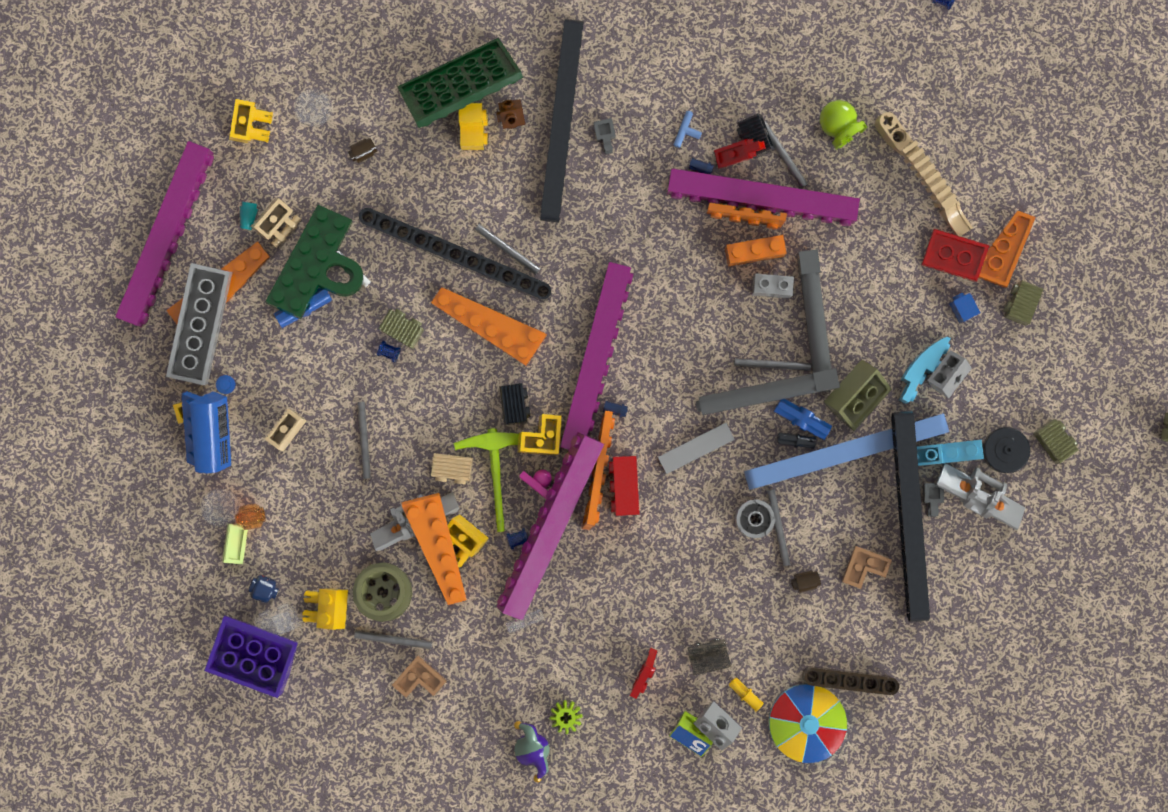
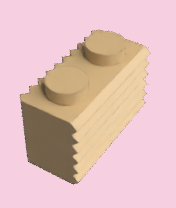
M286 409L287 412H284L275 428H272L273 431H270V434H267L268 437H265L267 442L280 451L286 449L307 421L291 409Z
M434 453L431 476L436 477L435 481L447 482L448 478L455 479L454 483L466 485V481H471L473 458Z

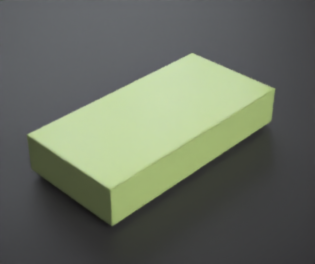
M227 525L223 563L243 564L248 526Z

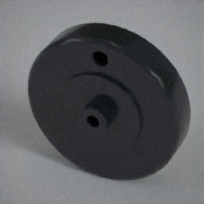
M1011 427L993 430L985 438L982 446L985 462L991 469L999 473L1019 471L1026 465L1030 457L1028 439L1022 432Z

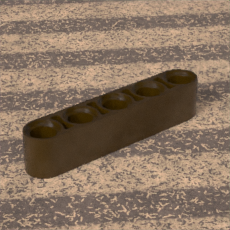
M813 666L806 667L802 672V678L807 684L818 687L883 695H895L900 688L896 679L886 675ZM815 671L816 678L809 681L807 679L808 673ZM834 673L835 681L828 683L827 676ZM854 676V683L848 686L846 684L847 677ZM873 678V686L866 688V680ZM887 681L893 682V687L890 690L885 689Z

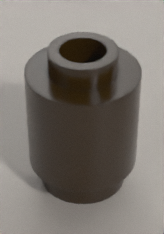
M369 138L349 146L350 151H348V154L353 162L357 161L359 164L374 156V153L378 151L372 139Z
M810 570L794 574L791 584L794 591L797 590L798 593L817 589L818 586H821V580L817 571Z

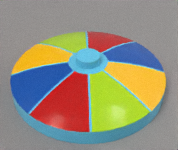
M800 684L785 690L776 699L769 715V730L775 745L784 755L798 762L815 763L827 759L839 749L846 735L847 718L841 702L829 690L809 684Z

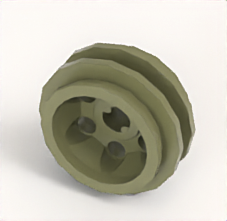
M385 562L372 564L363 569L355 579L352 590L353 600L359 612L367 618L379 622L392 621L403 615L410 606L413 595L412 584L407 574L397 566ZM386 574L390 577L387 582L383 581V576ZM372 579L376 581L375 586L369 585ZM395 584H399V591L394 590ZM381 589L388 590L387 597L380 595ZM367 594H372L373 598L371 601H367ZM394 598L397 599L395 605L392 606L390 602ZM382 603L383 609L377 610V604Z

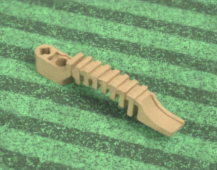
M886 112L878 116L875 120L876 129L891 148L901 156L903 155L905 158L903 161L906 164L909 162L912 164L910 169L918 172L915 175L917 178L921 177L923 179L920 181L922 185L928 186L926 191L928 193L932 192V195L929 196L931 200H937V202L933 203L935 208H943L939 213L953 232L961 237L973 227L963 214L960 202L956 200V195L952 194V189L946 185V180L940 176L939 170L935 169L934 163L929 161L928 155L926 156L923 153L925 152L923 148L917 146L919 143L910 138L893 113ZM885 119L888 120V123L886 125L883 124ZM894 133L899 135V142L893 139Z

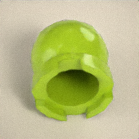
M832 101L822 108L819 123L822 130L828 136L834 137L832 145L835 149L843 147L853 140V135L858 132L863 133L868 128L864 121L857 122L855 108L847 101Z

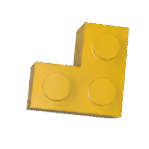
M470 103L465 108L459 110L461 150H484V145H488V133H484V126H488L487 110L483 109L482 103Z
M540 415L538 433H519L517 453L558 455L561 416Z

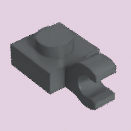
M612 118L593 122L597 142L603 141L605 155L612 154L611 139L616 138Z
M937 483L923 484V503H929L928 517L939 516L938 503H944V489L936 486Z

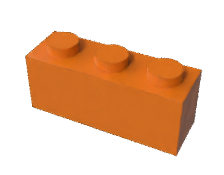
M783 235L728 244L725 247L728 267L781 258L787 254Z

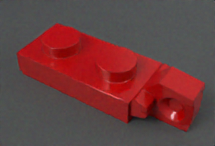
M742 140L714 150L718 169L757 156L756 151L766 149L764 141Z

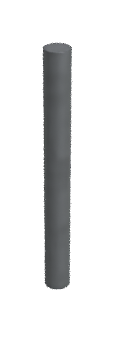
M765 121L774 148L801 188L808 184Z
M479 224L475 230L526 268L535 274L539 272L541 268Z
M737 358L734 360V366L811 371V363Z
M357 402L363 479L371 478L366 409L365 402Z
M775 489L769 490L767 493L770 506L774 512V526L783 566H789L791 564Z
M357 630L354 638L425 649H431L432 647L431 641Z

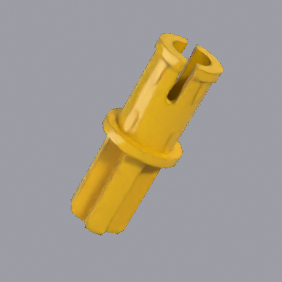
M735 677L730 681L729 686L741 697L740 700H744L755 712L763 706L764 703L751 692L752 689H748L738 678Z

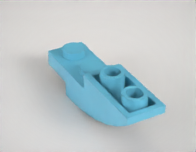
M945 337L933 343L910 364L901 378V381L907 383L899 401L906 404L915 399L918 393L916 391L918 384L921 385L926 378L924 372L930 374L936 370L942 362L940 361L942 354H946L950 348L949 341L951 338Z
M982 440L918 446V466L984 459Z

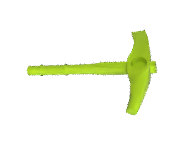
M493 428L488 429L486 434L463 439L453 444L455 450L472 447L489 450L497 532H504L505 520L502 505L499 449L510 445H518L519 434L497 432V429Z

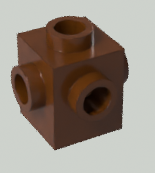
M521 99L505 100L502 103H498L500 111H496L498 123L502 122L503 129H514L517 126L526 125Z

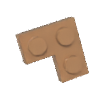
M854 546L841 582L861 589L867 571L886 578L892 559Z
M418 655L392 686L405 698L408 697L418 684L434 696L447 680Z

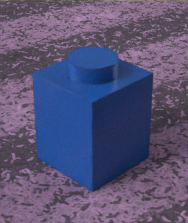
M962 292L952 297L954 301L949 303L959 324L981 313L971 293L964 296Z

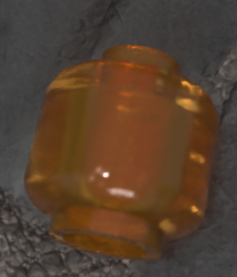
M258 504L240 506L238 513L235 514L237 525H241L244 530L260 528L263 522L266 521L264 508Z

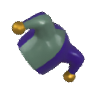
M516 721L514 727L522 729L525 736L517 740L514 750L515 756L522 765H534L537 768L538 773L534 775L533 780L539 783L549 770L547 762L550 751L549 743L545 737L537 733L534 725Z

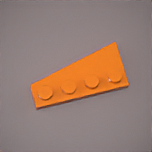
M709 203L707 214H711V218L722 219V217H727L729 221L737 223L743 220L748 221V224L752 226L764 224L767 225L766 228L777 230L778 227L781 228L787 217V213L780 212V216H776L767 210L754 213L755 211L752 208L744 207L735 210V206Z
M1020 211L1015 213L989 248L979 275L980 279L1007 288L1036 217Z

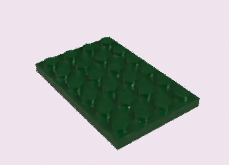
M498 37L397 86L418 128L430 125L435 120L448 116L456 110L463 109L466 105L479 101L491 93L498 92L501 88L514 84L524 77Z

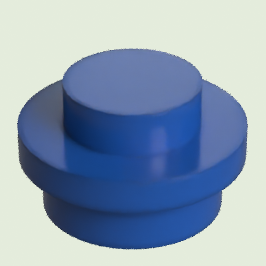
M223 375L216 381V388L222 394H230L235 389V380L231 376Z

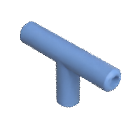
M686 111L673 145L677 148L681 147L685 134L697 139L701 137L702 133L688 127L693 115L691 111Z

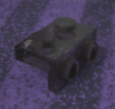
M716 638L705 644L694 643L687 648L693 676L731 667L725 639Z

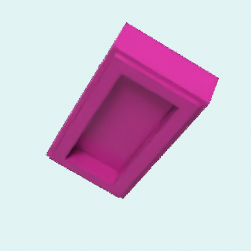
M541 469L536 471L532 478L523 471L520 474V478L546 499L548 490L545 488L552 482L550 472Z

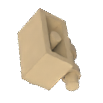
M275 198L250 227L264 239L269 240L273 235L275 239L271 244L277 248L287 240L286 237L292 230H296L301 218L295 215L292 219H289L288 217L293 210L282 200ZM283 222H284V223L286 224V226H285V228L279 233V232L277 231V229H278V228L283 224Z

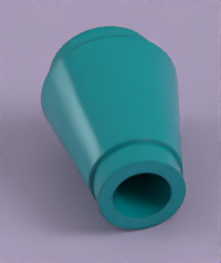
M242 201V205L239 206L240 228L252 230L250 226L254 223L258 212L257 204Z

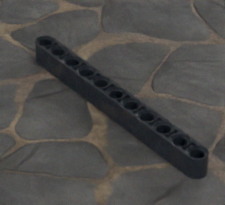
M565 19L540 221L556 223L560 221L584 21Z
M364 208L359 212V220L365 227L536 300L545 302L551 298L552 291L550 285L371 208ZM367 214L373 215V219L370 222L364 221V217ZM389 221L391 223L390 227L385 230L382 229V223ZM401 229L408 230V234L405 237L399 236ZM419 236L426 238L423 244L416 243V239ZM436 244H442L443 249L440 252L433 250ZM459 251L461 255L458 259H452L451 253ZM471 258L478 260V264L474 267L468 265V261ZM492 265L496 268L493 274L486 273L488 266ZM506 273L513 274V279L509 282L503 280V276ZM528 280L531 286L528 289L521 288L522 281ZM546 288L549 292L546 296L542 297L538 294V290Z
M912 411L894 412L891 414L905 602L906 612H908L907 619L908 622L929 621L930 609L915 419Z

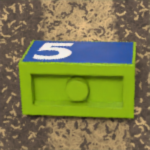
M684 711L669 737L702 757L712 746L713 742L693 724L697 718Z

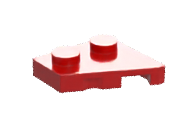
M650 648L647 659L632 686L631 697L637 699L640 693L643 694L648 685L646 680L647 678H652L656 669L653 665L657 650Z

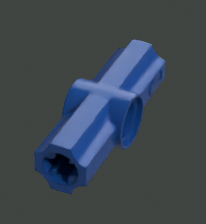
M322 288L317 289L303 317H308L313 311L333 301L328 291ZM281 310L273 313L281 328L299 320Z
M786 399L780 400L773 411L791 421L792 425H797L800 427L799 429L808 431L822 440H825L832 428V425L816 417L810 410L802 406L799 407Z

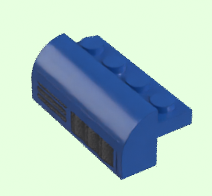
M188 391L182 393L187 463L194 465L195 472L215 473L231 466L227 396L214 391L202 397Z

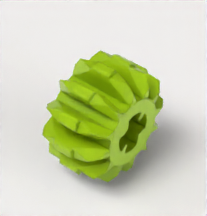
M564 700L563 707L557 702L556 707L559 710L551 709V712L556 715H551L549 719L556 720L552 723V727L554 728L559 725V733L562 731V728H565V734H568L569 727L575 732L576 727L574 724L581 725V722L577 719L582 718L583 715L580 713L576 714L580 707L578 706L573 709L575 704L573 701L570 703V706H567V700ZM565 712L568 713V716L571 715L567 722L564 721V718L561 719Z

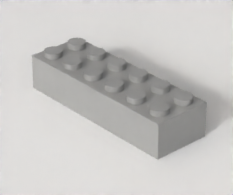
M191 263L166 377L200 385L208 384L233 272Z

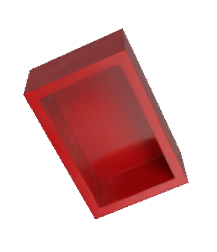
M613 457L612 461H609V474L613 473V481H610V493H614V500H611V512H615V516L640 515L637 457Z

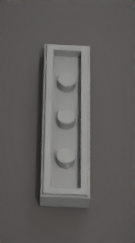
M724 423L659 456L658 459L665 473L668 474L735 439L727 423Z

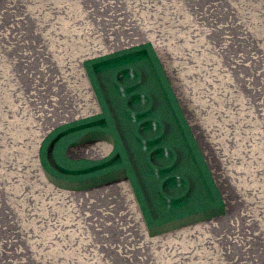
M317 205L265 301L266 304L301 320L318 287L342 297L357 293L364 281L362 268L356 261L337 253L351 227L352 219ZM332 266H340L350 276V280L347 283L334 282L326 276L327 270Z

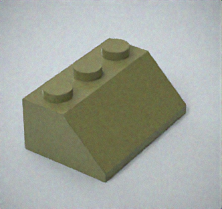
M861 360L845 379L839 384L840 388L835 389L824 403L831 412L850 429L855 431L892 388L877 368Z

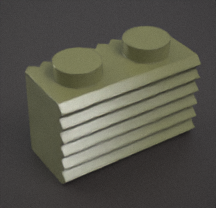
M1023 280L1017 284L1015 283L1010 292L1013 295L1011 301H1007L1003 310L1006 312L1004 317L1024 326L1030 324L1044 289Z
M390 309L378 329L409 348L414 349L424 332V329L421 327L422 323L414 318L411 321L406 319V314L398 309L395 311Z
M1053 419L1037 429L1033 434L1053 462L1061 464L1079 449L1076 447L1078 445L1076 440L1065 432V425L1060 420Z

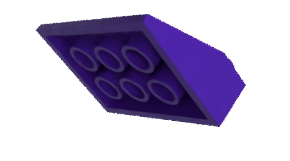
M225 615L204 671L278 698L283 694L288 681L298 642Z

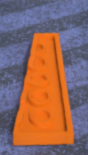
M258 241L221 269L233 272L226 303L270 258ZM183 298L166 310L176 324H178Z
M443 287L440 288L431 304L525 366H527L547 336L544 332Z
M605 411L602 415L598 441L603 443L604 446L592 470L594 481H591L588 491L591 499L588 500L582 524V529L590 530L599 521L600 512H597V507L602 502L603 493H600L601 485L604 486L606 474H603L604 466L607 467L609 455H606V452L612 442V437L609 436L610 429L613 430L615 418H612L613 412Z
M436 493L401 502L406 517L447 604L451 605L466 601L440 494Z

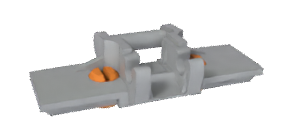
M946 463L943 465L936 486L960 498L964 507L987 519L992 516L1015 530L1019 529L1025 507L1004 496L1007 489L1006 483H1000L982 473L981 469L977 467L970 477ZM981 481L998 491L988 494L980 490Z
M453 492L441 497L445 517L458 512L460 508ZM402 506L390 509L394 518L391 523L370 533L376 551L383 550L401 540L415 536L408 519L402 515L405 513Z

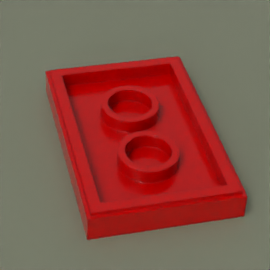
M933 229L922 265L977 282L990 245Z

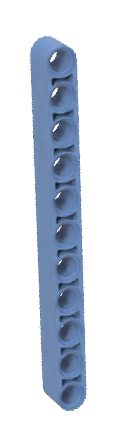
M940 414L916 421V442L948 433L949 428L945 415ZM892 429L744 471L749 490L893 449Z

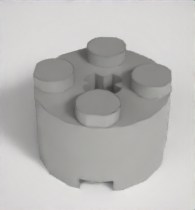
M747 500L736 509L734 516L735 526L744 536L761 538L768 535L775 524L774 512L766 502ZM757 514L759 521L752 524L750 517Z

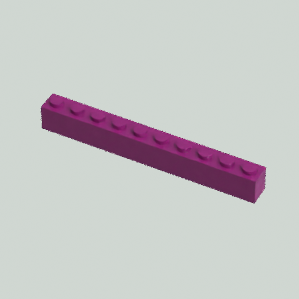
M190 141L187 142L119 306L116 318L141 328L143 324L147 323L150 306L153 307L156 302V291L163 285V274L170 268V257L177 251V240L179 236L184 234L186 218L189 219L192 214L191 206L193 201H197L200 191L198 189L200 184H203L206 180L207 173L205 172L207 167L213 163L214 156L210 149Z
M671 168L667 194L671 195L673 199L687 197L692 202L705 200L708 201V204L724 203L736 208L738 206L752 208L754 211H757V209L771 211L772 214L782 212L787 213V217L799 215L804 220L818 218L823 223L837 221L842 226H851V224L857 221L860 198Z
M612 262L608 264L560 448L569 450L571 441L577 432L588 435V431H593L595 423L592 420L593 412H598L600 402H597L598 394L602 395L605 384L601 383L602 378L608 374L610 365H606L608 357L612 358L614 347L611 346L612 340H617L619 328H616L617 321H622L624 310H621L622 302H627L629 292L626 291L627 284L631 285L634 273H630L631 267Z
M577 432L576 436L573 437L569 452L564 456L562 467L556 473L555 482L547 492L546 501L538 512L537 521L530 529V536L522 546V553L519 559L514 563L511 577L507 579L504 592L498 598L497 608L503 614L523 620L604 446L600 441L580 432Z

